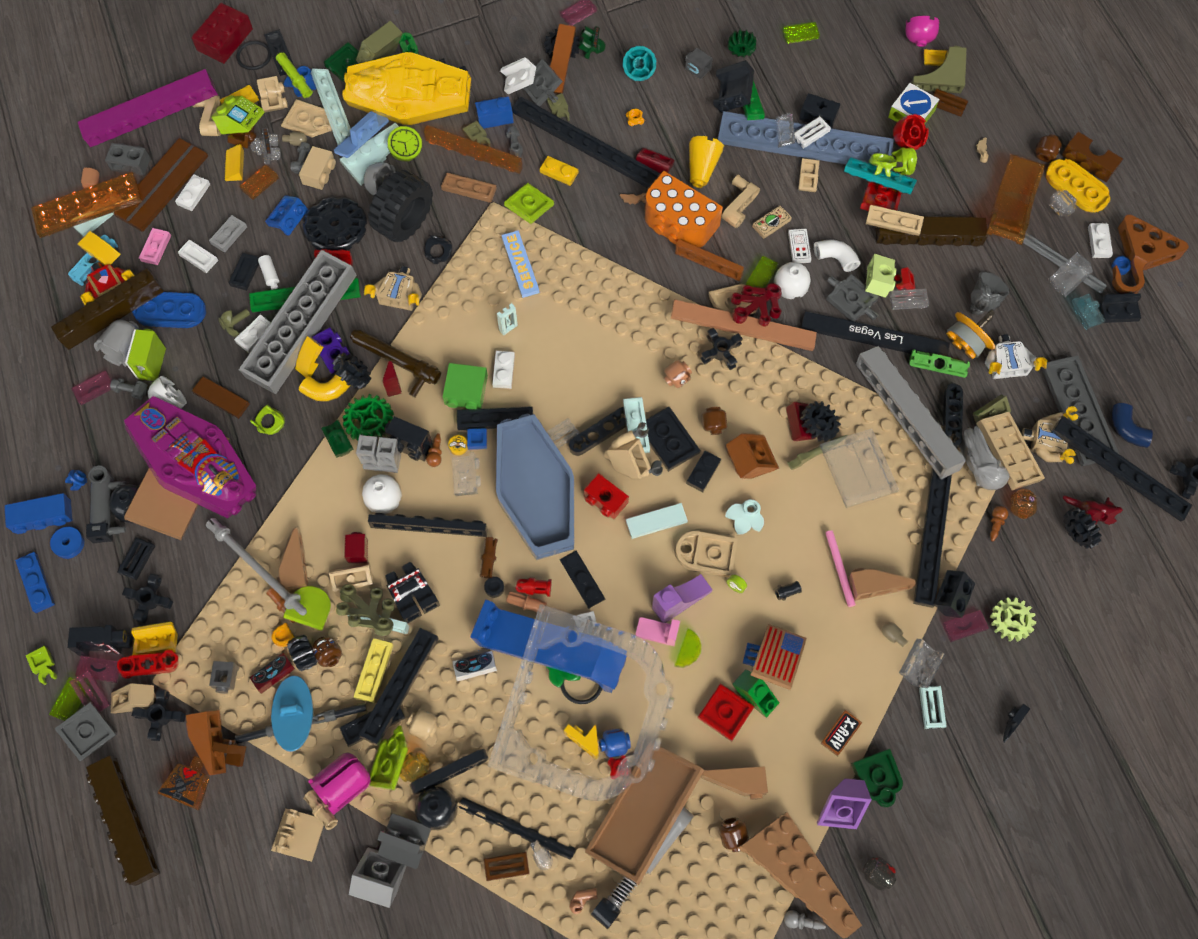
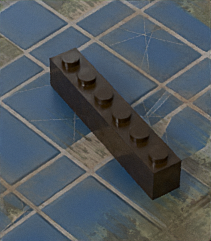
M924 217L919 236L875 226L876 244L972 245L977 247L983 246L988 237L986 218Z
M146 268L54 324L51 328L57 339L70 350L108 327L112 322L121 319L157 297L164 290L149 269Z
M109 755L87 766L88 774H86L88 783L94 788L93 798L101 807L100 817L103 823L108 826L109 832H107V836L110 842L115 845L116 851L114 854L118 863L122 864L124 870L122 871V877L124 881L129 883V885L137 886L159 875L160 871L117 758Z

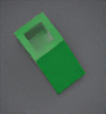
M745 669L735 680L733 686L747 702L755 706L754 708L767 718L780 702L764 680L751 676L752 672Z

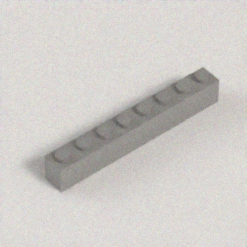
M879 346L860 353L856 366L938 476L943 479L960 471L966 461L963 454L953 445L952 440L947 437L940 424L934 420L930 411L921 403L918 395L912 391L908 382L902 378L897 368L889 361L886 353Z

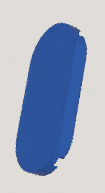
M163 292L132 311L136 320L144 326L191 328L201 323L205 318L206 306L202 299L193 293Z

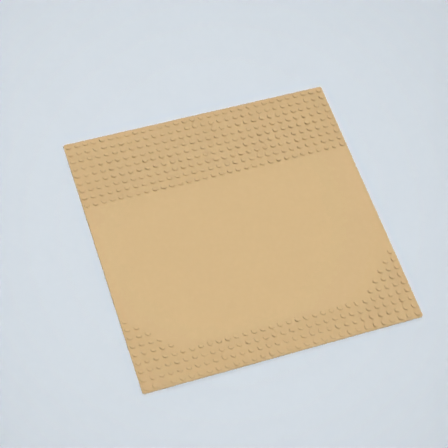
M493 202L486 209L391 343V346L418 360H424L430 366L438 367V370L441 371L439 381L435 385L425 382L416 398H414L409 393L418 378L414 377L413 373L393 364L402 392L401 394L388 397L383 384V377L389 361L381 357L371 371L370 377L372 379L365 388L359 389L349 402L354 404V398L360 400L361 395L368 398L369 393L373 398L378 395L380 400L384 398L391 405L395 417L428 430L432 443L436 434L439 433L441 437L440 450L442 451L440 465L431 467L427 464L426 460L425 462L422 460L415 461L408 454L402 452L398 473L363 469V464H361L356 454L358 441L357 439L353 440L346 433V428L343 426L345 421H343L342 417L346 415L343 411L337 420L342 425L354 450L343 457L336 458L325 437L245 549L277 580V577H280L279 568L292 531L298 528L302 534L309 586L323 590L331 602L330 612L323 630L321 631L298 622L291 623L289 619L283 618L284 613L277 609V605L266 594L271 586L239 557L176 646L175 654L178 655V668L171 673L156 674L153 683L199 712L220 710L221 725L236 735L264 729L266 726L272 725L271 713L276 691L280 684L290 676H298L307 684L313 701V716L332 709L338 710L366 703L367 711L340 717L330 722L312 724L305 743L293 752L284 750L276 741L275 736H266L248 742L308 779L314 777L340 755L347 752L355 755L370 774L379 745L376 746L366 740H362L348 747L340 727L373 711L418 630L422 628L437 635L438 641L400 706L405 719L390 726L380 742L381 744L385 739H389L394 734L393 731L399 725L402 726L408 751L396 789L394 791L369 786L349 802L350 805L386 827L392 814L419 822L415 813V804L420 794L413 795L410 784L419 777H424L425 773L428 775L475 751L485 749L489 760L435 787H443L449 790L456 798L458 806L468 809V807L459 803L462 798H466L521 823L523 827L535 829L545 837L557 839V842L567 847L569 845L574 847L576 850L573 858L569 860L521 838L520 835L507 832L504 828L485 822L484 819L476 815L472 816L459 807L457 816L450 826L439 831L431 830L424 849L428 853L568 939H774L794 896L774 880L766 869L761 865L758 866L746 852H732V850L724 848L719 834V827L724 820L736 817L745 822L750 839L779 816L788 812L816 854L829 828L828 826L817 825V820L831 791L845 778L853 779L855 773L851 763L863 759L937 610L936 606L930 608L913 604L916 584L910 590L855 601V606L848 607L825 533L833 530L847 578L853 570L864 568V570L873 569L914 579L916 582L932 466L877 393L775 342L741 335L743 338L741 341L742 345L730 350L731 355L737 360L736 368L729 370L724 360L720 361L715 358L704 365L700 359L702 357L701 353L714 347L706 337L708 335L707 331L711 328L670 319L674 299L693 304L697 303L535 222L530 224L513 211ZM518 230L540 291L538 294L524 298L521 296L501 236ZM512 303L516 307L518 325L507 334L502 335L499 331L497 313L499 311L503 313V309L505 307L509 309V304ZM715 329L719 337H725L728 340L736 335L735 333ZM496 351L515 352L512 389L493 388ZM676 360L684 361L692 371V374H690L691 380L680 388H676L674 385L670 387L664 379L666 376L665 368ZM449 363L487 368L488 378L482 409L533 406V414H535L574 475V550L536 560L500 506L496 493L497 429H487V449H467L462 455L451 453L448 443L453 436L461 435L467 440V430L457 429V410L468 409L465 407L451 408L444 405L443 392ZM642 397L645 419L670 406L701 450L698 455L669 472L662 464L663 471L661 475L655 476L650 473V476H645L638 480L616 472L611 461L604 457L605 450L612 445L613 440L627 433V426L580 456H575L570 452L569 442L576 435L617 409L624 407L623 399ZM817 401L819 404L822 401L824 406L829 404L831 411L835 409L834 415L839 416L837 422L841 423L838 427L840 431L833 439L848 435L847 438L837 446L815 456L802 466L791 470L787 462L796 459L798 454L808 452L826 442L824 440L818 442L817 437L812 440L793 441L786 407L793 402L812 404ZM721 407L722 410L726 411L728 427L722 430V434L711 435L710 432L703 429L702 414L706 411V408ZM377 410V416H379L380 419H383V413L380 410ZM355 419L354 425L360 429V422ZM607 422L603 427L606 430H612L614 424ZM591 432L588 435L590 440H596L599 437L595 432ZM742 433L764 435L779 469L753 479H742L736 473L735 465L728 455L726 444ZM952 434L951 437H950V439L952 440L953 443H955V442L953 441V435H954V434ZM575 443L574 449H581V444L578 445L577 443ZM650 446V453L645 454L650 467H652V463L656 460L660 461V459ZM707 451L722 460L702 493L687 485L686 481L703 452ZM966 461L961 470L952 474L936 597L946 571H956L996 491L977 486L974 474L969 469ZM598 473L629 496V503L614 520L610 516L608 518L605 517L597 506H591L584 499V489ZM382 474L394 478L399 484L402 498L399 501L398 507L392 512L387 513V516L402 514L411 518L414 516H423L425 519L440 517L449 521L462 519L464 522L479 520L486 523L488 528L487 537L498 539L495 553L497 559L494 562L492 577H498L503 581V594L496 598L489 597L484 590V584L487 579L484 576L482 578L479 576L482 566L481 555L484 552L486 537L371 528L368 523L369 514L375 515L376 512L370 511L363 501L362 490L366 481L372 476ZM603 495L600 497V499L603 501H607L610 499V497L607 495ZM749 499L755 500L761 507L760 514L764 518L763 528L760 532L751 528L747 533L739 535L735 531V520L726 518V512L734 504H743L744 501ZM682 503L688 520L687 523L631 539L626 519ZM752 507L747 508L749 512L754 511ZM691 531L737 538L738 542L732 575H738L747 583L745 591L737 593L732 590L727 584L728 577L692 571L683 567L676 557V546L679 539ZM352 532H361L368 539V562L370 563L373 584L355 589L356 594L368 606L371 601V589H382L383 596L379 600L376 611L378 615L381 616L383 613L382 601L388 598L393 600L386 586L388 584L385 575L395 571L398 578L403 577L406 574L402 567L409 562L416 569L419 568L438 599L440 606L424 614L416 598L412 597L422 616L408 623V634L391 631L389 635L380 636L375 633L373 628L349 626L348 616H341L336 613L337 604L344 601L340 599V591L333 592L329 572L332 569L362 564L348 563L344 557L345 535H349ZM683 545L680 548L683 553H690L692 550L689 545ZM576 550L606 599L588 609L559 560ZM701 574L713 589L710 594L673 618L680 621L675 646L635 636L640 617L661 622L652 609L653 597L671 584L672 587L680 586ZM530 577H534L536 580L548 581V579H552L550 597H547L546 594L530 595V598L547 602L543 615L528 609L525 611L522 607L506 602L508 593L511 591L528 596V594L516 590L515 587L519 579H528ZM795 581L800 583L801 593L787 597L785 601L777 599L775 589L779 585L785 586ZM485 600L492 601L498 609L577 631L574 616L594 611L600 637L628 651L626 662L620 673L619 682L615 690L613 689L612 693H609L602 689L597 699L591 703L575 704L564 696L561 687L558 688L550 682L549 670L546 666L478 646L470 636ZM345 602L350 608H358L353 602ZM394 602V610L391 611L390 618L405 622ZM286 622L295 637L307 636L312 647L318 638L323 636L332 637L340 646L342 656L333 667H321L317 663L311 669L301 672L294 664L288 646H276L271 638L272 633L277 627ZM888 622L895 623L902 630V636L908 643L902 647L898 642L893 643L889 641L882 633L884 624ZM768 624L806 637V643L791 690L764 681L780 702L767 718L754 708L732 742L697 719L719 684H722L743 698L733 686V683L745 669L752 672L753 666L742 664L747 643L761 646ZM374 638L393 643L394 646L375 703L355 699L354 694ZM492 651L497 671L457 682L452 661ZM284 653L295 667V670L261 694L249 677ZM748 656V659L756 660V658ZM171 658L167 659V665L171 664ZM213 661L234 662L239 666L234 690H228L227 694L215 692L216 689L209 686ZM227 676L223 678V682L227 681ZM581 677L578 681H564L567 693L577 700L591 698L599 687L598 683ZM420 709L435 715L439 723L433 737H429L427 740H422L409 733L410 725L407 722L412 712L416 714ZM846 710L860 720L862 724L837 757L820 743ZM324 716L318 717L319 720H323ZM568 724L572 727L576 725L583 730L584 737L596 724L599 751L597 760L564 734L563 730ZM622 728L624 732H628L631 748L628 749L624 756L628 758L627 765L631 770L630 775L650 741L702 767L704 771L765 766L768 793L763 795V799L751 800L750 796L744 797L700 777L684 805L695 816L663 855L650 874H645L640 884H636L637 887H634L635 890L632 889L633 893H629L630 896H627L628 899H625V903L622 902L623 906L619 909L621 913L607 930L591 916L599 902L604 897L608 898L607 896L611 895L613 889H616L615 886H619L618 883H621L620 880H623V877H625L585 853L629 776L623 775L613 779L610 776L611 768L608 765L610 758L606 756L604 751L601 752L599 747V739H602V734L605 730ZM477 812V813H476V814H479V815L485 817V815L482 814V813H480V812ZM527 852L529 875L486 881L485 858ZM523 858L489 863V867L523 862ZM524 866L490 872V876L524 870ZM596 888L598 899L586 901L581 913H572L569 904L574 894L579 890Z

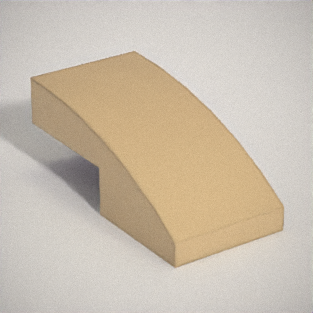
M802 158L798 190L816 192L819 160Z

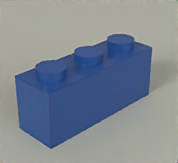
M64 493L5 505L6 527L16 534H23L27 530L32 529L42 530L52 525L62 526L66 522L73 521L71 500Z

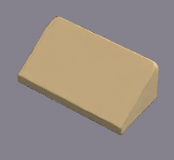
M369 562L332 569L329 572L333 592L340 591L345 584H351L354 588L373 584Z

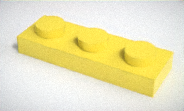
M373 638L354 694L355 699L375 703L394 646L393 643Z

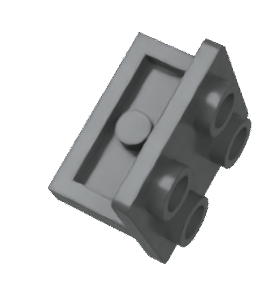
M392 814L386 830L380 831L377 839L382 841L378 855L417 869L431 828L403 816Z

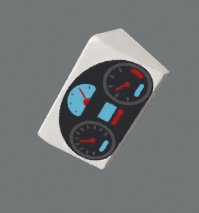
M492 651L452 661L457 682L497 671Z

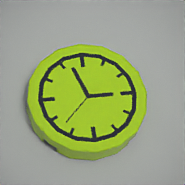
M400 126L389 134L387 148L395 159L411 161L420 154L422 139L414 129Z

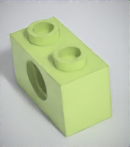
M874 254L867 267L866 292L886 298L889 291H893L896 283L894 281L896 268H894L895 260Z

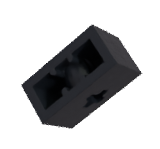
M808 93L801 109L799 120L810 123L820 116L832 129L841 104Z

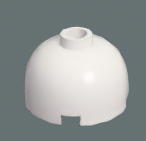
M789 262L782 265L777 270L774 278V284L779 285L781 288V296L787 299L804 296L808 292L811 282L810 273L807 268L797 262Z
M164 376L154 380L149 387V399L155 396L180 409L187 404L182 392L179 389L176 391L172 387L174 383Z
M379 474L372 476L366 481L363 486L362 497L364 504L370 511L387 514L398 507L399 501L402 498V492L394 478Z

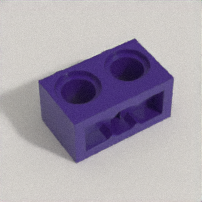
M328 328L312 338L324 347L319 355L330 374L336 372L333 369V358L343 352L348 355L349 351L346 346H341L342 340L338 333H333L331 328Z

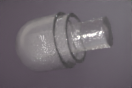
M538 840L530 844L534 851L532 855L533 860L539 869L548 870L553 865V858L548 849L542 848Z

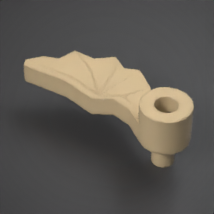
M986 137L976 145L977 152L981 154L980 161L982 163L988 161Z

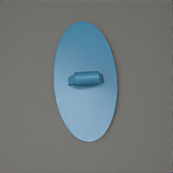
M290 676L280 684L273 700L271 713L275 739L284 750L289 752L298 750L305 743L313 721L312 696L305 681L298 676Z

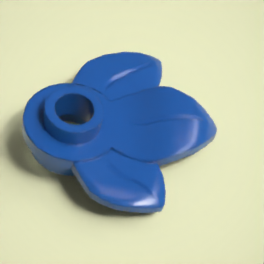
M306 66L299 67L297 71L305 78L306 84L311 90H316L311 69ZM287 76L284 86L293 87L295 95L301 97L302 94L293 86L290 77Z

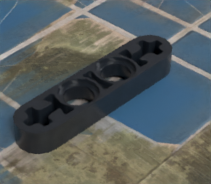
M952 383L944 391L943 431L949 438L954 434L953 441L955 443L953 445L958 448L962 442L963 389L960 385ZM949 406H955L958 409V411H951L949 409ZM948 421H954L957 427H951Z
M624 407L617 409L573 437L569 442L570 452L575 456L583 455L627 426L626 419L621 418L622 413L625 415ZM610 422L614 424V428L606 430L603 427L604 424ZM591 432H595L599 437L596 440H590L588 435ZM574 444H581V449H574Z
M480 749L415 780L410 784L413 795L420 794L425 789L435 787L489 760L486 750Z

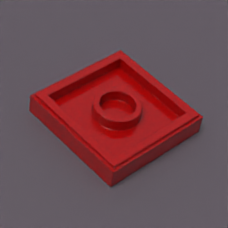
M719 684L697 719L732 742L755 706L722 684Z

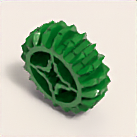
M370 393L368 398H365L364 395H361L360 400L354 398L355 403L348 404L349 408L344 410L346 415L342 417L343 421H345L343 426L346 428V433L353 440L357 439V441L359 440V435L383 438L382 435H386L385 427L389 421H392V416H394L391 405L384 398L380 400L378 395L373 398ZM377 410H380L383 413V419H380L379 416H377ZM355 419L360 422V429L354 425Z

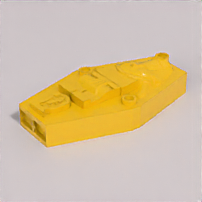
M405 52L348 66L347 73L344 76L346 86L343 90V99L349 106L368 113L370 111L388 118V120L402 125H413L467 112L469 108L471 77L468 71L415 53Z

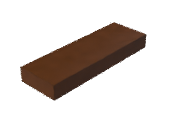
M202 377L192 390L195 395L238 419L250 405L248 401L205 377Z

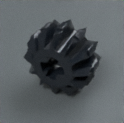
M297 636L293 640L288 641L289 653L298 670L302 672L317 665L312 645L307 636Z

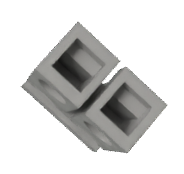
M359 435L356 454L361 464H363V469L398 473L401 453L397 449V439L379 437L378 442L377 437Z

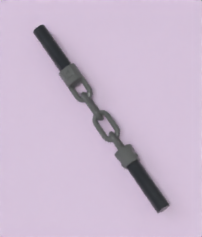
M366 703L316 714L313 716L312 724L330 722L340 717L367 711ZM324 716V719L319 720L318 717ZM272 725L266 726L264 729L236 735V743L266 736L272 737L274 736Z

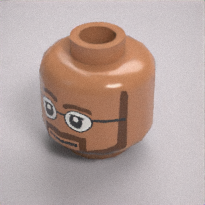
M676 360L664 370L666 374L664 379L670 387L674 385L676 388H680L691 380L690 374H692V371L684 361Z

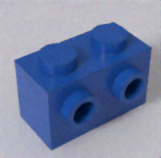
M500 97L475 103L478 122L483 129L514 123L509 97Z

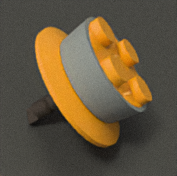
M991 309L976 324L964 314L956 312L955 317L958 322L947 329L946 334L953 340L952 344L957 349H964L965 354L971 359L978 358L985 347L991 350L995 349L993 341L982 330L993 319L992 316L995 313Z

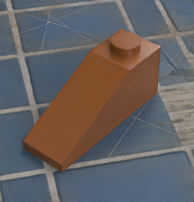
M220 710L186 715L188 737L208 774L226 773L224 753L212 750L213 742L223 741Z

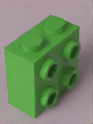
M449 363L443 392L444 405L451 408L465 407L468 410L482 409L488 378L487 368Z

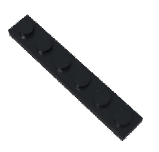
M384 513L369 514L368 516L370 527L375 529L487 537L488 533L487 524L479 520L464 522L462 519H453L449 521L440 517L425 519L423 516L411 518L402 514L387 516Z
M422 628L418 630L360 731V738L376 746L380 744L438 641L437 635Z

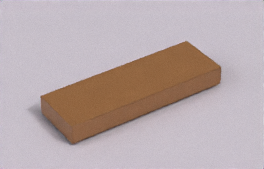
M446 173L441 185L443 191L490 203L497 189L494 184L451 173Z

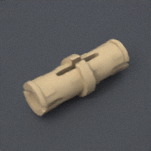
M314 790L307 792L304 800L312 808L313 815L321 820L327 830L334 828L338 820L328 809L329 805H325Z

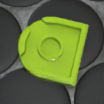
M313 586L298 589L294 594L300 595L301 600L299 602L306 608V615H300L293 608L286 609L283 618L322 631L331 608L328 595L320 588Z

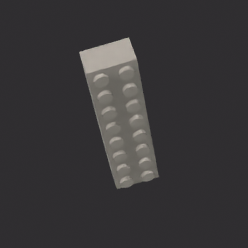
M323 250L319 252L239 368V371L245 378L277 394L296 366L298 354L306 337L317 335L357 276L351 265Z

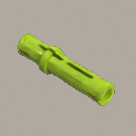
M284 52L279 53L276 56V60L290 77L293 86L300 91L304 98L310 97L313 91L306 84L305 78L298 73Z

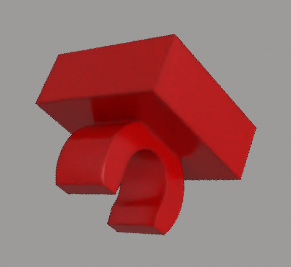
M908 267L901 269V274L894 277L896 281L902 280L900 284L895 285L898 290L906 288L908 292L915 291L914 274Z

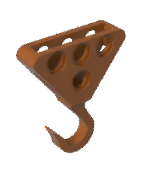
M1126 215L1118 226L1126 257L1131 261V271L1136 286H1126L1121 280L1118 266L1115 265L1112 269L1114 289L1120 294L1129 292L1137 294L1145 283L1144 270L1180 259L1187 251L1188 244L1133 215ZM1133 224H1140L1143 230L1133 226ZM1150 232H1156V233L1159 235V238H1157V237H1155V236H1153V235H1151V234H1149V233H1150ZM1166 241H1173L1176 244V247L1167 243Z

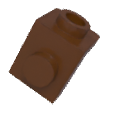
M254 126L249 132L229 134L228 143L234 145L241 144L243 148L248 149L250 144L254 143L256 139Z
M231 739L213 742V751L227 753L225 764L237 767L243 766L246 746L235 744L236 740Z

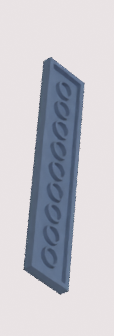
M723 111L718 140L724 145L840 164H847L850 157L869 163L871 156L875 153L892 156L894 141L892 138L830 129V132L803 149L801 147L802 144H798L797 139H794L792 136L794 132L804 127L805 124L768 118L747 121L746 115ZM808 130L807 132H805L804 134H802V135H800V136H801V137L804 136V135L807 134L810 130Z

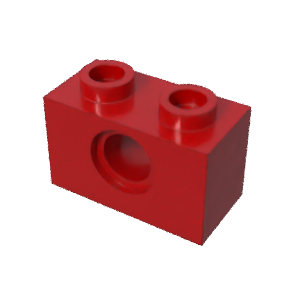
M599 473L584 489L585 501L591 506H597L605 517L608 518L610 516L613 520L629 503V496ZM603 495H607L610 497V499L607 501H603L600 499V497Z

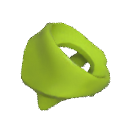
M902 147L892 152V155L896 156L897 162L903 163L902 167L893 168V170L902 172L900 174L904 176L913 174L917 163L916 151L913 148Z
M875 153L871 156L869 163L877 166L875 175L880 174L884 168L886 176L891 177L890 170L896 167L897 160L887 154Z
M267 404L257 414L255 422L253 420H250V422L257 427L259 433L273 435L284 427L285 417L280 411ZM266 414H272L275 418V423L271 428H264L261 424L262 418Z

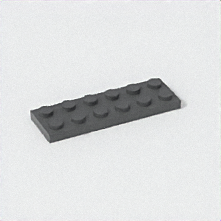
M1079 356L1047 362L1046 369L1041 367L1059 412L1066 413L1068 407H1076L1078 411L1072 412L1070 415L1077 414L1078 419L1072 422L1119 454ZM1075 449L1081 467L1095 464L1093 460Z

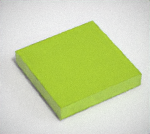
M529 183L525 184L504 202L505 207L530 224L554 205V201Z

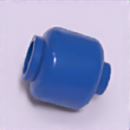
M622 728L605 730L602 734V739H599L600 751H604L609 758L625 755L628 749L631 748L628 732H624Z

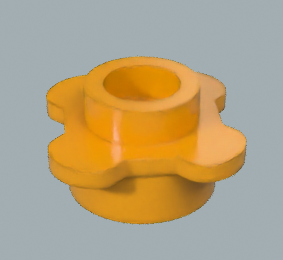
M632 109L626 113L629 126L642 125L644 123L641 110Z

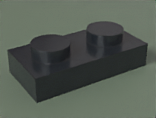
M704 451L686 484L703 493L722 459Z

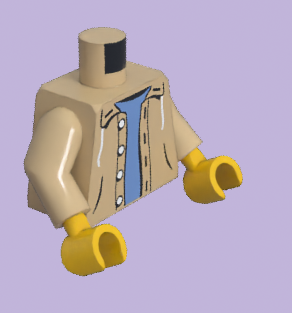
M401 266L398 273L388 272L386 277H383L375 285L368 284L364 288V295L371 294V298H374L376 295L379 304L410 311L413 310L414 303L419 306V301L422 297L419 285L415 283L414 277L409 275L410 269L405 266Z
M1074 406L1068 407L1066 413L1060 412L1038 420L1032 429L1023 428L1021 435L1024 440L1031 441L1030 450L1045 462H1062L1065 460L1066 463L1072 464L1074 459L1069 456L1076 455L1074 450L1067 449L1068 443L1051 431L1061 416H1065L1072 421L1077 420V414L1070 415L1072 412L1078 411L1077 408Z

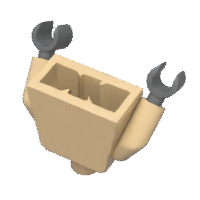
M644 422L639 423L636 431L633 432L631 430L613 440L612 445L604 452L605 459L611 461L614 470L631 479L640 480L642 477L650 476V473L659 476L663 471V467H661L662 462L659 460L654 461L652 467H650L640 439L636 438L637 436L640 438L647 436L649 429L641 430L646 425Z

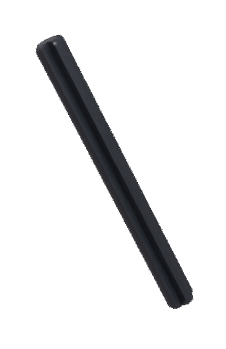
M462 798L459 802L468 807V809L461 806L458 807L472 816L476 815L484 819L485 822L498 825L507 832L520 835L521 838L569 860L574 856L576 849L570 845L567 847L557 842V839L545 837L535 829L523 827L521 823L466 798ZM477 812H480V813L484 814L485 817H483V816H481V815H479V814H476V813H477Z

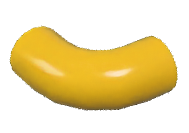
M336 374L326 383H320L308 376L300 384L299 391L316 401H330L340 397L351 385L348 386L345 380L341 381V377Z

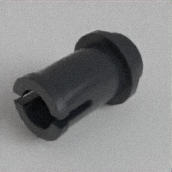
M798 581L785 586L779 585L775 589L777 599L783 601L787 597L802 592Z

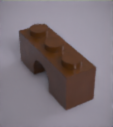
M1077 132L1066 146L1062 156L1074 161L1086 171L1107 183L1121 164L1123 158L1110 150L1101 156L1094 155L1089 149L1093 140Z

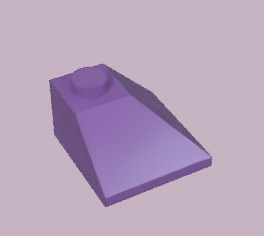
M845 778L831 791L817 820V825L857 829L872 800L865 781Z

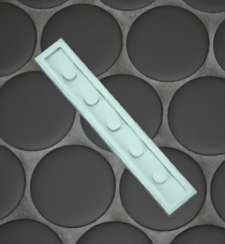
M312 69V78L339 146L351 135L350 125L329 70Z

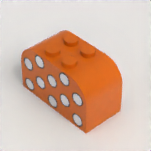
M663 171L646 193L645 220L648 226L657 234L665 236L673 244H676L680 239L701 248L720 227L723 206Z

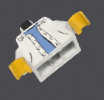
M1008 334L998 337L999 344H996L995 349L988 353L985 365L989 369L988 374H992L993 379L1027 376L1033 367H1035L1036 371L1040 370V367L1044 369L1047 367L1046 358H1037L1020 341L1011 342Z

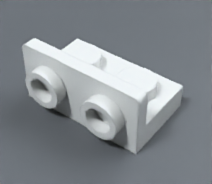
M524 57L502 67L500 72L506 76L504 91L507 94H511L533 84L536 66Z

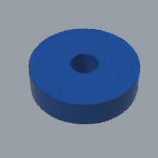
M63 527L53 534L50 540V547L60 558L70 559L82 551L85 541L83 535L77 529Z

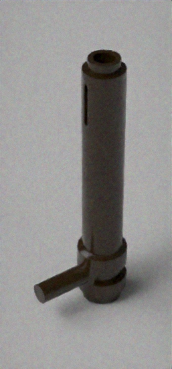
M354 330L351 333L350 339L353 343L387 361L393 362V364L413 373V376L418 378L409 393L410 396L416 398L425 382L435 385L439 381L441 371L438 370V367L430 366L428 362L418 360L362 330Z

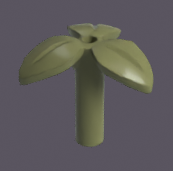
M245 309L232 317V311L229 310L224 312L218 318V321L223 330L226 329L229 335L236 338L239 333L233 329V326L249 316L250 313Z

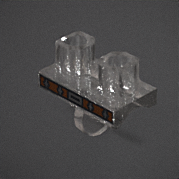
M262 128L263 136L261 139L255 138L250 147L253 152H257V155H261L263 152L264 164L270 165L271 160H280V148H271V146H278V135L268 134V129Z

